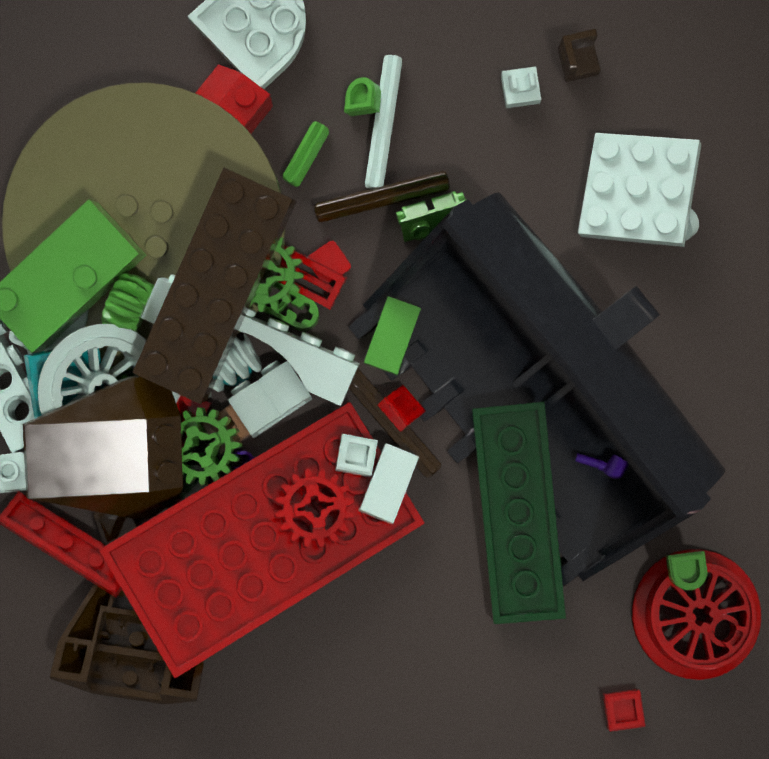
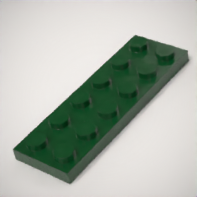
M545 402L473 408L493 623L504 624L566 619Z

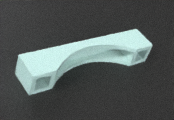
M170 274L169 279H157L141 317L142 319L153 324L155 323L176 275ZM249 308L239 331L258 338L280 353L297 372L308 392L341 406L360 363L353 361L355 354L339 347H335L334 351L328 350L320 346L322 343L321 339L302 332L301 337L288 332L289 325L273 318H269L268 322L254 317L256 311Z

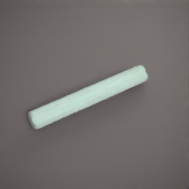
M385 55L380 80V113H375L365 178V187L368 189L384 186L402 67V58L396 55Z

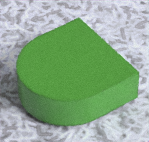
M366 77L354 80L346 91L344 113L349 116L380 113L381 90L378 84Z
M704 551L666 555L668 575L676 587L684 590H694L705 582L707 566Z

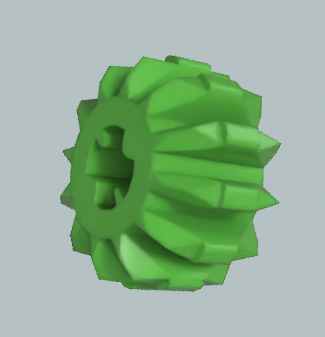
M129 273L120 275L105 302L101 318L102 324H114L119 328L131 329L137 332L144 320L141 317L154 285L138 275H131Z

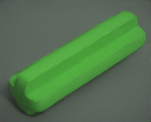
M316 121L312 122L283 174V180L295 187L300 186L329 135V129L325 125Z

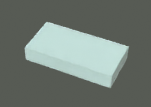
M386 443L382 449L359 511L393 524L419 456Z

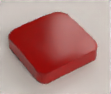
M329 241L308 256L341 275H344L351 269L350 262L335 241ZM312 269L318 279L328 284L335 281Z

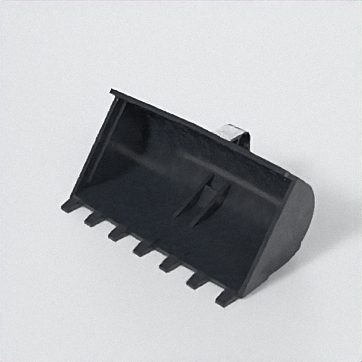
M500 192L494 193L474 205L468 199L456 205L363 304L367 311L349 326V329L358 340L374 330L378 325L388 296L421 308L398 375L396 376L385 371L384 373L393 381L410 368L414 369L432 392L420 404L426 410L420 416L422 421H427L445 408L465 434L447 451L456 463H459L476 451L473 408L545 402L559 551L565 559L561 564L563 587L578 576L582 581H585L702 510L711 500L707 492L726 471L627 342L660 316L654 306L640 289L635 286L605 311H602ZM578 453L608 463L614 454L628 462V468L621 478L613 479L603 471L598 470V468L576 462Z

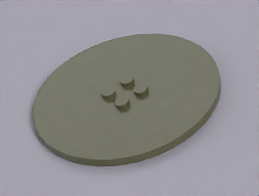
M126 83L90 92L70 102L45 121L28 141L13 168L7 185L2 217L3 243L10 272L90 199L98 202L147 255L128 273L145 278L146 281L155 286L158 278L169 279L170 274L176 275L224 167L281 193L276 174L263 149L251 133L234 116L198 94L182 88L155 83ZM286 227L281 236L284 238L283 248L285 246ZM274 251V260L281 266L283 257ZM266 269L262 282L266 283L268 277L278 275L279 272ZM112 288L88 310V320L85 327L102 324V311ZM254 302L250 308L255 310L257 314L259 311L258 303ZM143 320L137 333L147 340L154 324ZM108 346L99 348L101 362ZM118 351L112 365H117L125 358L124 354Z

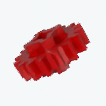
M310 468L304 471L303 479H300L295 473L291 475L292 487L284 483L282 484L280 490L285 494V497H276L274 501L275 504L282 506V510L277 511L274 514V518L284 519L285 523L279 530L280 532L287 530L292 532L289 540L291 543L300 537L303 539V548L307 549L311 541H315L318 549L324 547V538H327L331 543L338 541L335 533L336 530L341 533L347 532L348 528L343 523V520L353 519L354 514L346 511V507L352 505L354 500L344 498L343 494L349 487L347 485L337 487L338 475L335 474L328 480L325 478V469H321L317 476H313ZM319 486L329 490L334 497L329 498L321 493ZM303 487V499L301 502L290 505L293 494ZM311 500H314L317 506H327L317 514V517H314L312 512L302 511L303 508L310 504ZM338 512L334 524L325 530V519L328 514ZM300 519L309 526L310 532L298 527L293 520Z

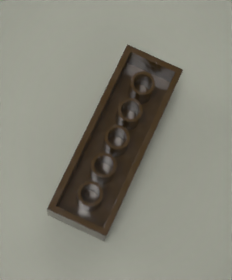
M225 167L223 168L132 373L196 403L201 404L208 400L296 205V200Z

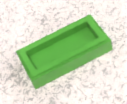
M388 296L364 364L397 376L421 308Z

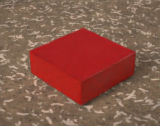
M401 385L377 405L400 432L426 411L404 385Z
M639 689L603 694L607 728L610 732L646 727Z

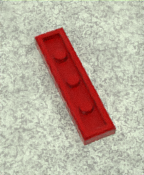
M18 491L0 514V525L112 596L117 597L122 588L99 549L106 545L36 501L28 499L26 495Z

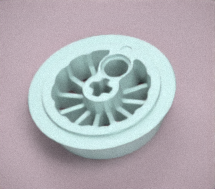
M114 324L87 326L65 337L52 350L40 374L38 401L41 414L44 415L62 407L63 396L79 394L69 402L71 403L93 393L95 386H100L103 383L105 388L123 380L116 379V377L130 366L134 370L147 340L131 329L119 328ZM108 346L99 366L98 348ZM87 350L90 369L86 367L80 358L82 353ZM118 351L123 353L125 358L110 369ZM72 362L75 363L82 373L81 377L67 372V368ZM64 377L78 382L77 386L61 388Z

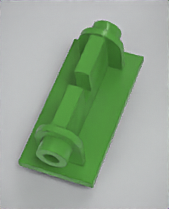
M452 191L451 193L431 198L434 209L429 211L425 201L401 207L402 211L396 212L399 225H401L404 242L426 238L456 205L465 201L463 192L456 194L455 191Z

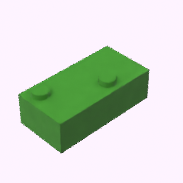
M88 199L0 281V319L31 353L42 352L114 286L115 281L118 280L120 275L128 273L147 255L98 202Z

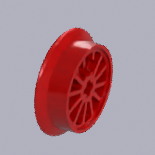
M681 550L669 555L697 551L705 552L709 578L703 597H701L700 588L692 590L693 598H690L683 589L676 587L671 582L665 556L645 573L638 584L632 605L633 627L642 649L661 669L685 679H711L736 668L753 649L761 627L760 600L748 575L731 559L709 550ZM719 577L725 582L727 587L711 601L713 590ZM669 586L684 600L682 606L663 599ZM733 592L737 599L736 605L718 609V605ZM660 605L679 610L680 616L659 620ZM695 608L703 609L702 613L706 616L703 622L696 621L697 617L693 614ZM739 611V623L734 617L727 615V613ZM725 620L730 626V633L725 639L718 640L714 635L716 625L720 621ZM683 622L684 626L670 639L666 640L661 628ZM691 630L685 653H679L674 649V645ZM701 633L706 655L701 658H693ZM711 642L722 647V650L714 654Z

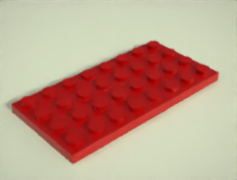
M351 402L99 549L174 678H177L425 524L406 492L393 524L359 511L372 476L367 477L335 471L342 434L373 439ZM378 446L375 454L373 472L381 455V451L378 448ZM310 468L313 476H317L321 469H325V478L328 480L335 474L338 475L337 487L339 488L344 485L349 487L343 494L344 498L354 500L352 505L346 507V511L354 514L353 519L343 520V523L348 528L347 532L341 533L336 530L335 533L338 541L331 543L327 538H324V547L318 549L315 541H311L307 549L303 548V539L300 537L291 543L289 540L292 532L290 530L280 532L279 530L285 523L284 519L274 518V514L282 510V506L274 503L276 497H285V494L280 490L282 484L284 483L292 487L291 475L295 473L300 479H303L304 471ZM319 486L321 493L329 498L334 497L329 490ZM303 487L293 494L290 505L301 502L303 499ZM311 500L310 504L303 508L302 511L312 512L314 517H317V514L327 506H317L314 500ZM338 512L328 514L325 519V530L334 524ZM300 519L293 520L298 527L310 532L309 526Z

